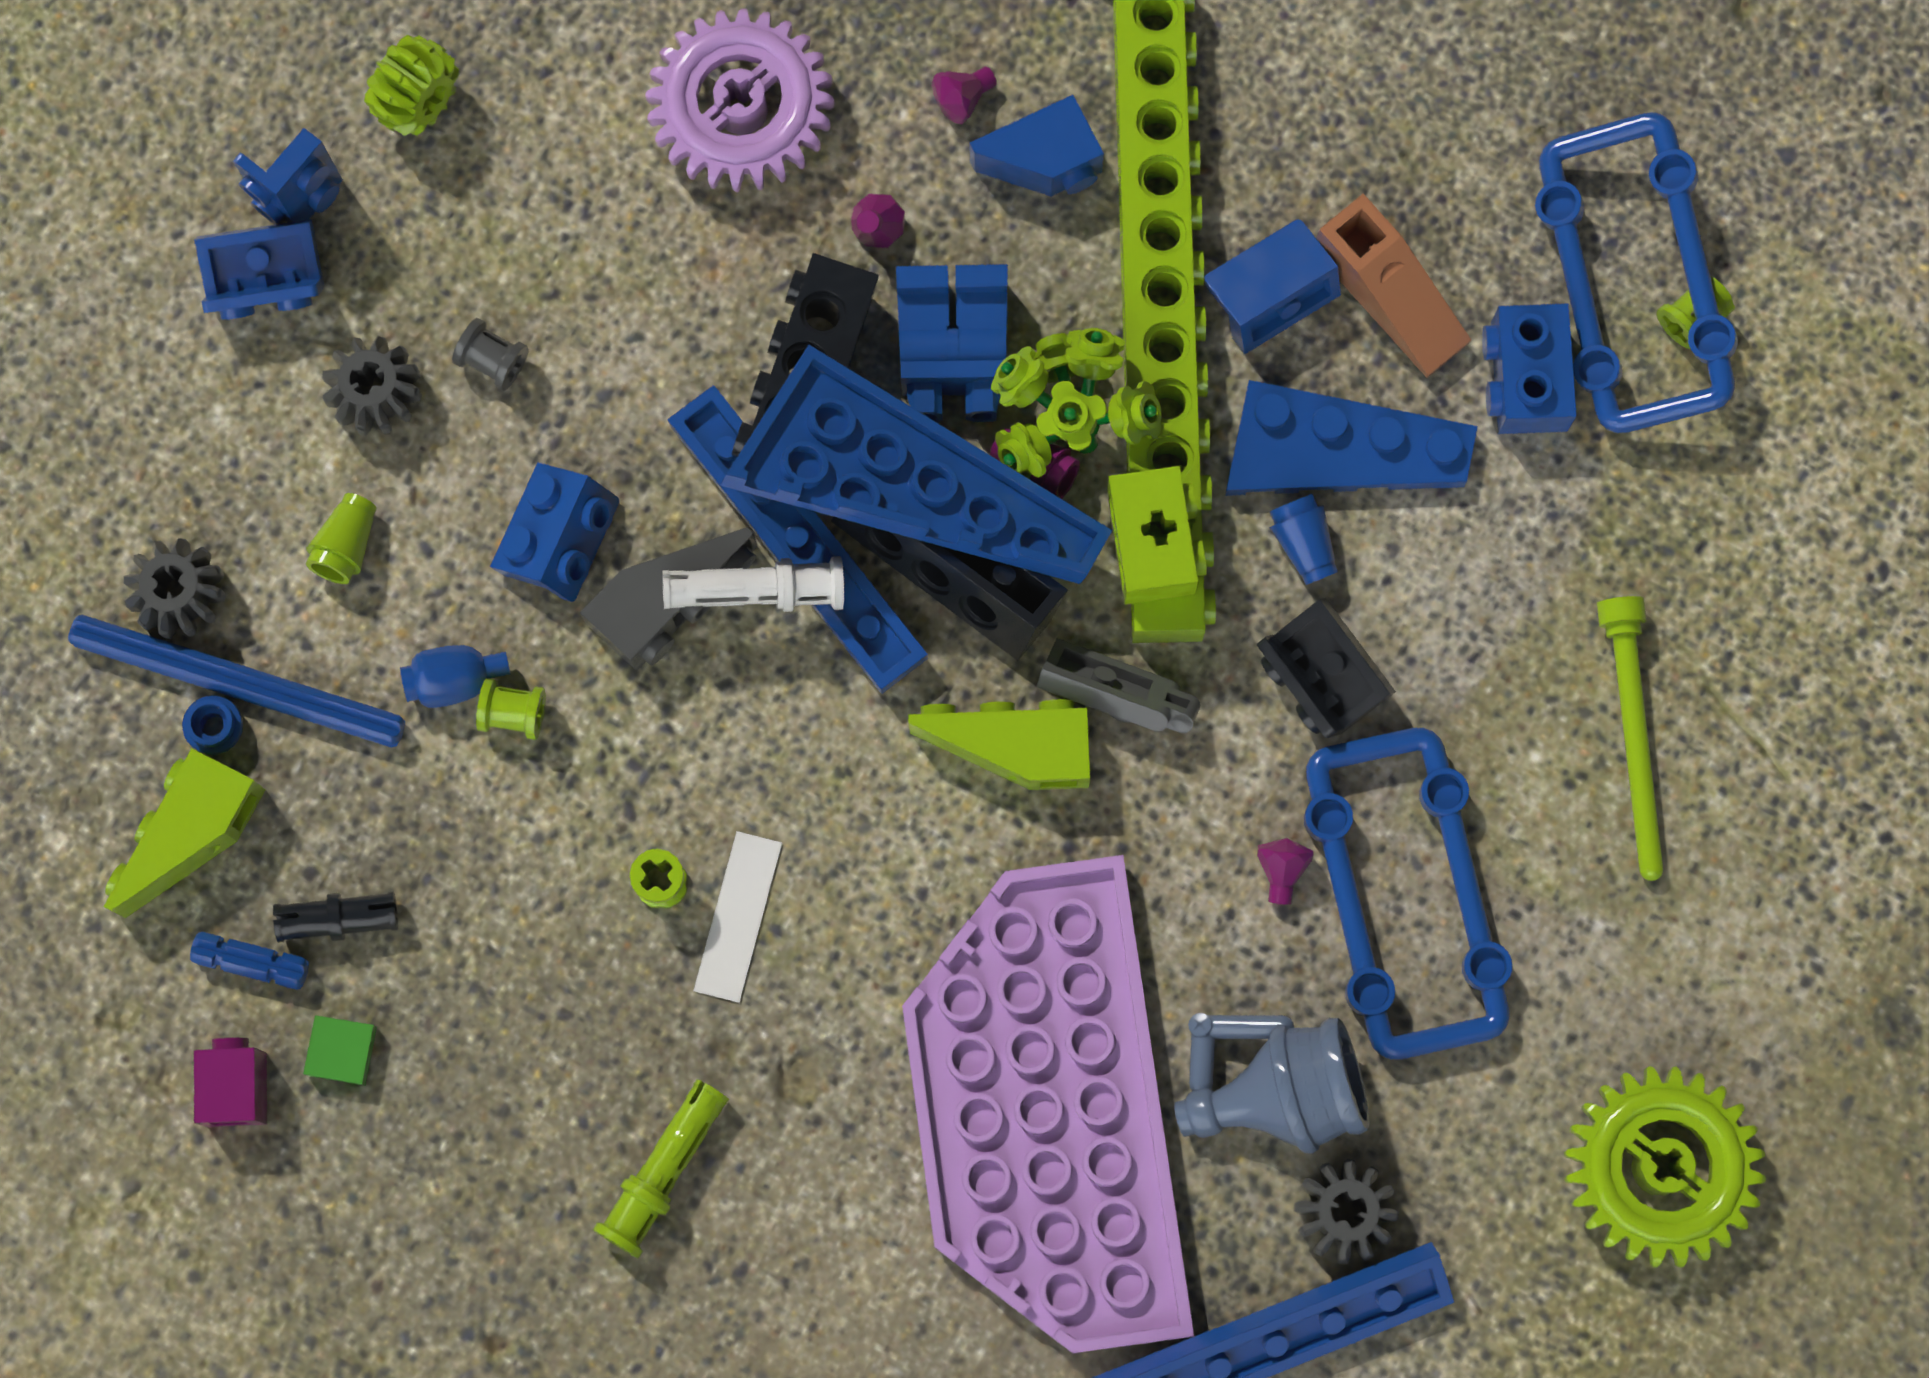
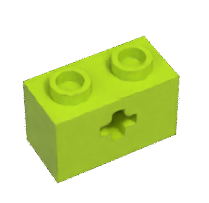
M1180 466L1108 476L1107 495L1124 604L1195 595L1198 576L1207 575V567L1202 540L1192 541L1188 519L1197 518V503L1193 483H1182ZM1160 524L1162 533L1168 534L1166 545L1156 546L1154 537L1148 535L1150 525Z

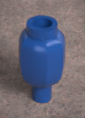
M466 645L443 646L421 651L413 657L411 665L400 667L407 702L419 700L427 708H438L469 700L480 693L486 678L491 679L511 675L506 652L482 656L479 651Z

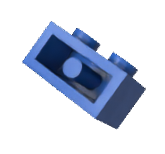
M1569 303L1498 306L1491 325H1484L1482 332L1484 360H1493L1494 381H1488L1486 385V409L1488 416H1497L1498 434L1567 432L1577 417Z

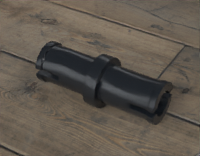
M394 891L387 894L341 898L340 893L327 894V900L273 905V916L277 917V920H273L274 932L278 943L284 942V940L330 936L332 941H341L345 939V934L388 929L398 930V918L395 917V914H398Z

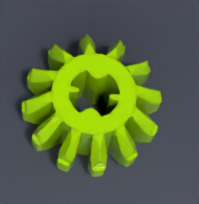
M406 35L400 39L397 46L391 45L388 47L386 56L381 61L376 62L377 68L374 74L367 79V85L370 88L365 93L364 102L370 107L369 112L378 118L379 123L391 131H398L404 136L410 133L417 136L425 130L427 124L432 126L436 123L440 112L447 109L449 97L456 92L454 83L459 77L460 70L455 66V59L445 53L446 49L433 40L427 41L420 35L416 37Z

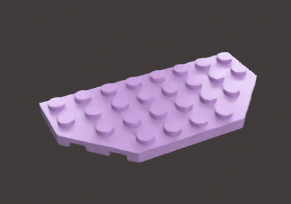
M1111 856L1005 871L972 917L967 920L941 954L939 960L921 984L915 988L902 1006L934 1246L943 1255L1071 1353L1193 1337L1191 1311L1124 856Z

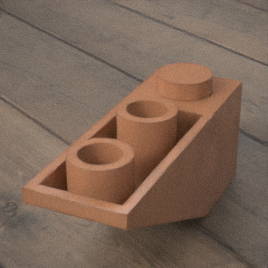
M1364 194L1360 195L1319 229L1316 239L1338 265L1340 282L1426 378L1431 376L1471 342V338L1403 237Z

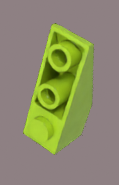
M1053 699L1039 702V710H1015V703L987 702L979 705L980 712L956 713V706L952 704H929L920 707L921 714H908L910 734L1028 790L1089 788L1090 762L1087 708H1074V701Z
M191 748L186 759L179 758L169 770L164 782V790L167 793L157 811H149L139 824L134 838L138 845L128 863L118 865L110 876L105 889V894L109 897L103 907L127 918L239 840L266 789L255 780Z

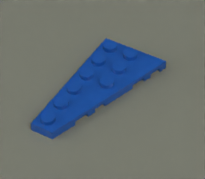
M808 345L721 483V486L1078 584H1081L1088 575L1112 532L1110 528L811 345Z

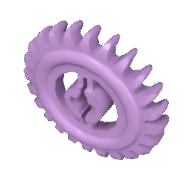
M744 8L739 10L735 22H730L724 11L716 12L715 26L712 27L703 19H696L694 21L696 35L691 36L683 31L675 33L676 41L680 47L679 50L672 48L660 50L661 59L668 67H654L650 71L652 81L662 85L649 89L645 94L649 104L660 105L650 111L647 116L651 126L664 125L655 136L656 144L659 147H665L667 144L675 142L669 152V161L674 166L678 165L681 160L690 157L687 164V174L691 180H694L697 174L705 167L708 168V182L712 189L717 187L724 173L730 175L732 188L736 193L740 191L745 174H750L758 190L764 188V171L768 169L771 170L780 182H785L786 173L783 162L786 159L800 169L805 168V159L800 146L811 148L815 152L820 150V141L811 129L830 130V120L818 110H831L834 108V98L826 92L819 91L832 85V76L827 72L814 71L823 66L824 55L820 52L804 54L810 47V37L802 34L790 39L793 30L790 21H783L776 28H771V14L769 12H763L755 23L750 22L748 10ZM744 60L759 64L752 71L738 68L722 74L715 82L713 89L715 104L704 114L700 113L697 99L701 84L711 71L725 63ZM778 82L782 92L779 111L767 126L760 129L766 121L768 113L765 91ZM737 99L741 103H745L750 100L751 105L745 108L742 104L736 103L731 107V101ZM725 128L729 132L733 134H738L740 136L721 133L720 131Z

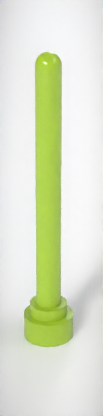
M1641 596L1616 597L1597 602L1599 627L1606 629V638L1613 639L1639 871L1645 880L1655 881L1663 874V860L1636 637L1642 634L1641 624L1647 621L1644 597Z

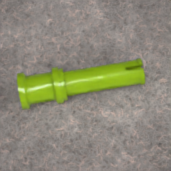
M696 1079L685 1101L658 1140L645 1164H643L636 1176L630 1175L628 1179L625 1178L620 1186L624 1192L605 1222H597L592 1230L616 1247L639 1259L643 1252L640 1244L658 1215H666L671 1208L669 1205L671 1199L668 1195L704 1140L711 1125L728 1103L729 1098L712 1086Z

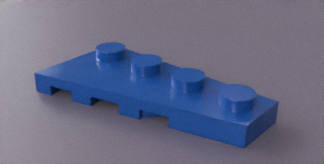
M1249 380L1225 496L1246 495V492L1274 491V494L1299 493L1300 490L1333 489L1334 492L1357 491L1358 488L1388 487L1389 490L1464 487L1468 479L1478 426Z

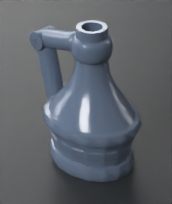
M1197 1013L1189 1020L1188 1026L1191 1032L1189 1085L1192 1092L1187 1095L1186 1099L1177 1101L1174 1104L1176 1120L1184 1137L1196 1134L1200 1138L1219 1134L1222 1132L1223 1127H1247L1265 1131L1286 1143L1297 1146L1304 1153L1313 1154L1319 1149L1320 1145L1345 1132L1361 1135L1369 1129V1110L1361 1071L1348 1031L1343 1021L1339 1018H1328L1321 1023L1320 1027L1294 1028L1292 1019L1284 1015H1206L1204 1013ZM1215 1039H1268L1249 1066L1231 1083L1216 1091L1212 1090Z

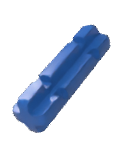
M206 932L197 933L190 951V960L198 965L213 969L220 965V970L268 983L274 979L275 984L295 990L303 987L309 969V962L303 957L288 953L278 956V952L273 949L233 939L224 942V938Z

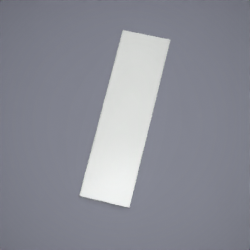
M736 831L693 991L740 1002L782 842Z

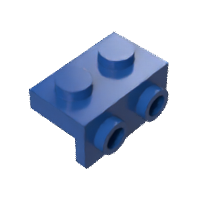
M305 128L301 130L267 171H264L241 152L233 160L234 165L243 177L239 182V186L253 198L251 205L274 225L279 224L282 220H285L287 223L309 220L315 212H324L336 199L340 189L339 184L343 181L322 141Z
M312 219L197 236L194 239L206 296L201 301L204 313L219 311L222 320L255 314L254 306L275 302L277 303L278 311L305 308L312 305L311 297L318 296L325 287Z
M537 462L490 567L503 576L546 588L561 599L574 602L583 582L588 576L589 569L605 533L612 522L614 513L619 505V498L588 475Z

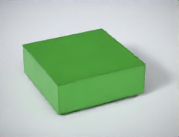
M315 1015L303 1075L366 1086L377 1027L371 1024Z

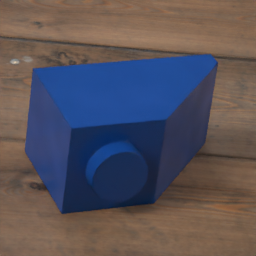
M1074 95L1068 96L969 143L970 163L975 172L1050 197L1066 190L1067 194H1075L1085 190L1097 181V175L1101 174L1103 170L1104 153Z

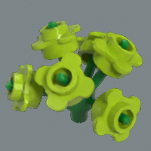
M1087 328L1084 330H1073L1068 334L1057 333L1049 335L1036 343V353L1030 346L1024 347L1017 354H1012L1005 358L995 372L991 390L996 394L1000 393L999 402L1004 407H1010L1014 404L1018 408H1023L1036 400L1047 409L1046 412L1038 416L1037 427L1029 423L1024 425L1016 423L1011 426L1010 432L1002 429L995 435L1000 462L1030 479L1031 475L1039 478L1046 473V466L1050 464L1052 458L1050 444L1059 439L1067 441L1071 449L1082 454L1093 452L1098 446L1096 434L1099 431L1100 425L1110 424L1114 433L1131 445L1140 443L1142 437L1146 436L1151 440L1157 439L1160 435L1161 406L1155 397L1153 386L1148 381L1139 382L1136 389H1132L1130 386L1120 387L1118 392L1110 399L1108 411L1104 400L1098 395H1093L1096 380L1112 377L1115 370L1123 366L1124 359L1119 355V352L1124 350L1125 342L1122 338L1112 335L1106 330ZM1075 375L1083 378L1081 393L1076 391L1071 381V377ZM1058 382L1051 390L1052 397L1044 391L1047 383Z

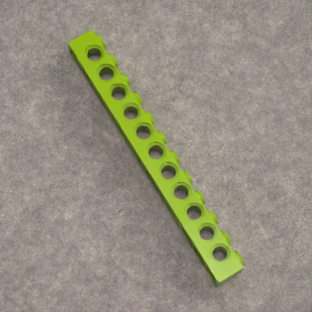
M1113 0L1123 340L1125 342L1123 350L1124 386L1136 389L1139 382L1148 381L1153 386L1155 397L1158 400L1162 398L1173 399L1180 404L1183 410L1174 419L1161 418V432L1157 439L1149 440L1145 436L1141 438L1138 444L1131 445L1126 442L1127 473L1154 470L1153 461L1163 454H1172L1181 459L1185 466V469L1181 472L1182 483H1193L1197 503V518L1188 519L1192 541L1202 540L1206 567H1213V532H1202V510L1212 509L1211 475H1200V454L1210 452L1209 418L1198 419V397L1208 396L1207 362L1196 361V341H1206L1205 306H1195L1194 286L1204 285L1203 251H1193L1192 230H1202L1201 195L1191 196L1190 175H1200L1199 140L1189 141L1188 121H1198V86H1187V67L1196 66L1197 43L1196 32H1185V13L1194 12L1195 0ZM1156 15L1164 18L1169 25L1162 30L1154 31L1144 27L1140 21L1147 16ZM1160 69L1166 72L1171 80L1162 85H1153L1148 83L1142 75L1148 70ZM1161 123L1168 126L1173 134L1166 139L1155 140L1150 138L1143 129L1150 124ZM1161 177L1169 180L1175 189L1169 194L1157 195L1150 192L1146 188L1145 183L1152 178ZM1165 232L1170 234L1177 244L1169 250L1161 251L1151 247L1146 239L1153 233ZM1167 287L1177 294L1179 300L1171 306H1159L1150 300L1148 294L1155 288ZM1167 342L1176 346L1181 356L1173 362L1164 363L1156 360L1151 355L1150 349L1155 344ZM1156 524L1150 525L1148 535L1154 537L1156 546L1166 545L1168 534H1163ZM1198 576L1195 595L1131 604L1132 643L1202 642L1206 630L1205 625H1214L1216 623L1215 589H1204V576Z

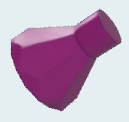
M985 66L972 74L959 72L936 73L932 80V90L942 113L950 121L962 125L972 115L981 95L994 88L997 82L992 70Z
M869 193L853 208L851 216L852 231L857 239L866 247L888 248L904 234L905 211L891 195Z
M1288 838L1258 845L1257 856L1270 883L1268 902L1282 905L1292 904L1293 887L1312 862L1313 850Z

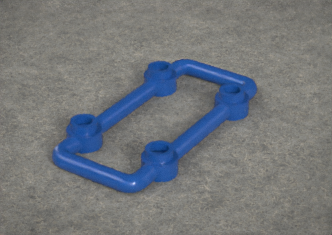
M1642 113L1564 135L1550 141L1543 148L1539 158L1543 188L1536 197L1535 209L1543 224L1549 229L1554 230L1581 351L1573 363V373L1578 384L1586 392L1591 393L1600 424L1607 430L1615 433H1628L1723 407L1731 399L1735 390V378L1730 358L1735 354L1738 346V336L1732 323L1727 318L1719 315L1691 198V192L1696 188L1698 182V170L1692 157L1685 151L1680 150L1672 122L1664 115L1658 113ZM1651 135L1657 156L1651 162L1649 178L1655 191L1661 197L1668 200L1696 318L1688 333V343L1695 357L1707 364L1711 387L1619 410L1615 388L1620 383L1623 375L1622 365L1615 352L1609 347L1604 346L1576 226L1584 214V201L1577 188L1571 183L1566 182L1562 161Z
M1409 728L1326 746L1317 750L1309 758L1306 766V779L1312 801L1307 806L1304 814V826L1307 833L1323 845L1353 971V976L1348 980L1345 988V999L1349 1007L1356 1014L1364 1016L1368 1037L1373 1049L1381 1056L1390 1060H1402L1484 1042L1500 1036L1507 1028L1510 1019L1509 1005L1503 984L1507 982L1512 973V959L1503 946L1492 940L1460 811L1467 803L1469 786L1461 773L1449 767L1446 750L1440 737L1426 728ZM1421 751L1427 776L1421 784L1419 800L1423 809L1430 815L1437 817L1470 946V950L1465 954L1462 961V974L1465 981L1472 988L1481 991L1486 1015L1480 1018L1394 1036L1387 1009L1394 1001L1395 985L1392 978L1385 971L1376 968L1345 840V835L1348 833L1353 822V811L1347 800L1340 795L1334 794L1329 771L1335 768Z

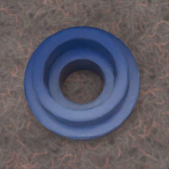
M205 696L189 706L183 717L182 729L185 739L195 750L207 755H218L230 750L238 742L243 730V720L238 708L228 699L220 696ZM212 717H221L223 719V729L215 736L206 735L204 730L206 722Z

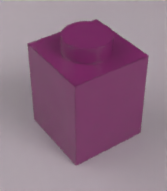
M248 1038L212 1039V1049L194 1050V1123L205 1127L267 1125V1053L255 1047L249 1048Z

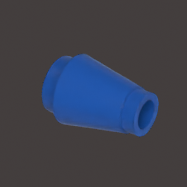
M1313 494L1269 512L1274 523L1269 528L1298 573L1302 575L1305 585L1338 572L1334 562L1335 557L1324 505L1318 507Z

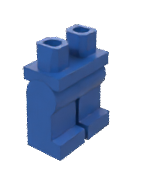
M1008 264L955 265L956 328H949L948 265L896 266L902 396H907L910 407L938 422L943 420L942 396L965 395L966 420L972 422L996 421L1000 405V393L996 394L993 392L991 384L998 366L1006 358Z

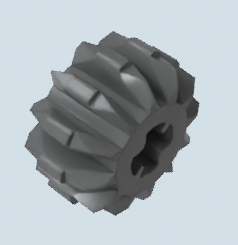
M377 336L370 350H367L361 338L354 337L352 348L355 353L348 357L343 351L334 350L332 357L340 369L323 371V381L332 387L323 394V400L327 407L337 408L334 417L341 426L349 425L355 421L357 432L360 435L366 436L371 431L374 422H376L383 434H390L392 432V424L389 418L396 415L402 421H410L412 415L404 403L421 401L422 393L419 388L412 385L421 377L420 370L416 364H406L409 354L403 346H397L389 351L386 339ZM375 377H379L383 383L382 386H372ZM362 385L372 386L369 395H365L361 389Z
M178 538L171 552L162 541H154L152 550L155 557L150 561L144 555H134L133 561L142 570L141 573L123 576V583L135 591L125 599V605L132 612H140L137 622L145 630L152 629L158 625L159 634L166 639H171L176 633L178 626H180L187 636H195L197 633L196 618L200 616L208 623L215 622L216 616L207 607L208 604L226 601V594L214 586L224 578V572L218 565H209L212 555L207 549L200 547L192 552L191 545L186 539ZM173 580L184 587L182 593L177 597H174L166 590L168 584Z
M1346 1159L1343 1162L1340 1181L1330 1163L1321 1165L1319 1171L1326 1188L1315 1180L1306 1178L1301 1183V1187L1306 1193L1316 1198L1315 1203L1299 1201L1294 1204V1212L1313 1214L1314 1217L1313 1222L1298 1228L1300 1237L1310 1236L1318 1230L1323 1234L1313 1250L1318 1256H1323L1329 1250L1333 1241L1337 1242L1336 1259L1339 1264L1349 1262L1351 1242L1354 1243L1359 1256L1363 1260L1372 1258L1374 1256L1373 1248L1366 1236L1369 1235L1383 1245L1388 1244L1392 1236L1388 1231L1377 1225L1378 1220L1392 1222L1399 1219V1212L1392 1208L1380 1209L1379 1201L1388 1199L1395 1194L1393 1187L1388 1185L1373 1192L1370 1186L1379 1174V1170L1373 1166L1363 1173L1360 1181L1355 1180L1357 1167L1354 1159ZM1338 1195H1342L1347 1203L1356 1200L1360 1205L1361 1213L1353 1216L1354 1219L1359 1221L1354 1228H1351L1346 1220L1336 1223L1332 1218L1331 1210L1339 1207L1337 1203L1333 1202Z

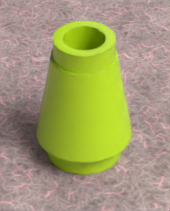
M353 493L344 494L341 503L337 505L306 547L309 553L306 566L313 573L328 581L348 584L352 575L361 572L373 516L377 510L376 506L362 496Z

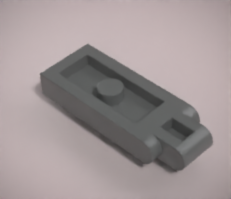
M1059 638L1055 640L1036 686L1054 693L1060 699L1081 703L1108 713L1119 721L1132 722L1153 731H1163L1168 728L1179 733L1189 732L1194 725L1201 706L1198 698L1181 691L1180 686L1175 681Z

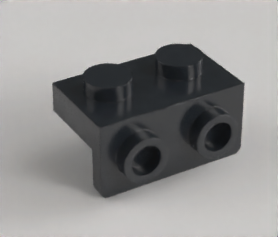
M1326 598L1317 600L1275 635L1266 636L1257 643V647L1264 655L1261 659V664L1266 673L1279 686L1283 687L1286 685L1297 699L1299 704L1296 706V711L1303 723L1315 734L1321 732L1327 739L1344 733L1396 692Z

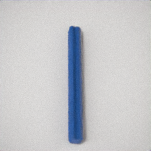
M78 615L74 619L69 631L68 641L77 648L391 748L399 744L404 733L405 720L400 715L89 616Z

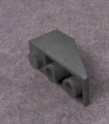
M746 527L620 570L581 610L580 614L586 625L635 671H638L645 662L652 666L660 661L671 649L675 642V639L671 637L672 634L686 620L695 623L711 608L693 606L664 609L662 570L749 569L756 559V555L753 553L758 547L755 535Z

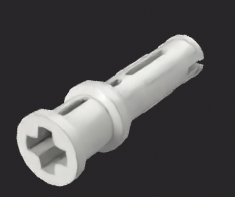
M841 556L831 557L829 563L793 564L790 558H783L781 562H775V567L753 569L662 570L664 609L693 606L776 604L777 609H783V612H792L794 607L798 605L831 604L833 610H843L844 578Z

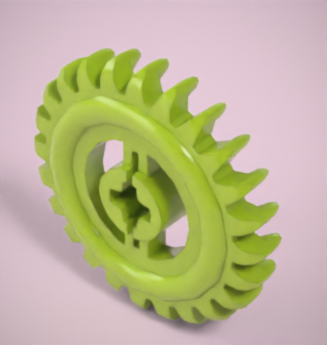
M1652 1066L1646 1067L1644 1070L1643 1086H1640L1631 1074L1623 1073L1620 1076L1623 1094L1621 1095L1610 1086H1601L1599 1093L1606 1107L1603 1108L1592 1103L1583 1104L1581 1107L1582 1111L1593 1122L1592 1125L1575 1124L1570 1127V1132L1585 1142L1584 1147L1570 1148L1564 1151L1566 1158L1582 1164L1581 1170L1565 1176V1182L1584 1185L1586 1191L1572 1201V1206L1585 1207L1593 1205L1595 1211L1585 1223V1228L1594 1229L1607 1224L1609 1229L1603 1241V1245L1606 1248L1614 1246L1623 1238L1627 1239L1625 1253L1627 1260H1634L1644 1247H1648L1649 1264L1652 1267L1660 1266L1667 1250H1670L1675 1265L1677 1267H1684L1687 1263L1689 1247H1691L1700 1260L1707 1261L1711 1256L1710 1238L1721 1247L1729 1248L1732 1240L1726 1226L1730 1225L1739 1230L1748 1229V1221L1740 1212V1207H1760V1200L1748 1191V1185L1766 1182V1177L1763 1174L1750 1169V1163L1762 1159L1765 1156V1152L1762 1149L1750 1148L1746 1145V1141L1758 1132V1129L1755 1125L1741 1127L1737 1125L1736 1122L1745 1108L1741 1103L1727 1109L1722 1106L1726 1095V1088L1724 1086L1715 1088L1708 1095L1705 1094V1078L1702 1073L1695 1074L1687 1086L1683 1085L1681 1071L1676 1066L1668 1071L1665 1083L1661 1082L1655 1068ZM1656 1121L1674 1122L1691 1130L1702 1142L1709 1159L1708 1181H1704L1695 1174L1696 1161L1692 1151L1685 1143L1674 1138H1662L1651 1141L1638 1130L1642 1126ZM1633 1142H1637L1642 1147L1639 1148ZM1623 1151H1627L1634 1157L1632 1160V1175L1643 1191L1652 1195L1662 1196L1680 1191L1693 1203L1677 1211L1655 1210L1641 1203L1628 1189L1623 1176ZM1668 1154L1672 1158L1668 1168L1674 1174V1177L1669 1176L1657 1180L1654 1174L1658 1166L1651 1158ZM1686 1181H1688L1689 1183H1691V1184H1692L1693 1186H1695L1698 1190H1697V1191L1694 1190L1692 1187H1690V1186L1688 1185V1183H1687Z

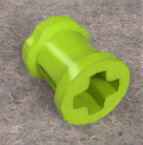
M1711 277L1719 315L1727 317L1735 309L1732 297L1716 278ZM1689 290L1672 305L1663 304L1656 312L1657 319L1666 333L1674 341L1687 349H1690L1688 333L1692 324L1696 321L1695 313L1691 315L1694 309Z
M486 678L481 687L477 705V730L487 732L491 727L525 732L527 739L537 740L545 713V688L535 686L531 692L500 687L497 685L496 680Z
M658 848L647 850L640 854L632 863L629 874L631 886L642 902L649 907L669 909L679 904L686 895L687 873L677 857L669 851ZM656 868L664 873L671 868L667 875L671 886L665 891H662L657 886L647 891L651 885V881L647 876L650 870Z

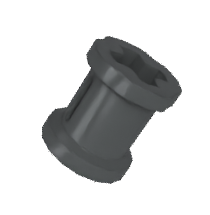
M475 318L466 327L457 342L452 356V363L459 367H464L465 365L473 367L494 379L496 387L505 391L513 384L523 368L529 349L521 342H517L514 345L487 330L486 322Z

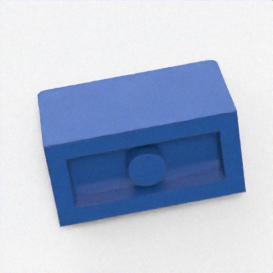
M1299 219L1284 226L1209 272L1204 277L1206 287L1228 314L1232 339L1244 355L1341 296L1338 265L1303 221Z

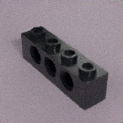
M816 253L812 254L806 273L795 270L785 303L794 305L789 323L778 320L767 353L777 357L771 374L761 370L759 372L750 399V404L758 406L759 409L753 425L742 422L733 447L732 456L737 457L790 375L789 371L795 367L808 345H811L849 369L879 278L878 274ZM821 317L828 320L834 328L820 331L811 327L807 320Z
M833 517L831 521L1017 661H1019L1051 622L1068 589L1052 577L837 517Z

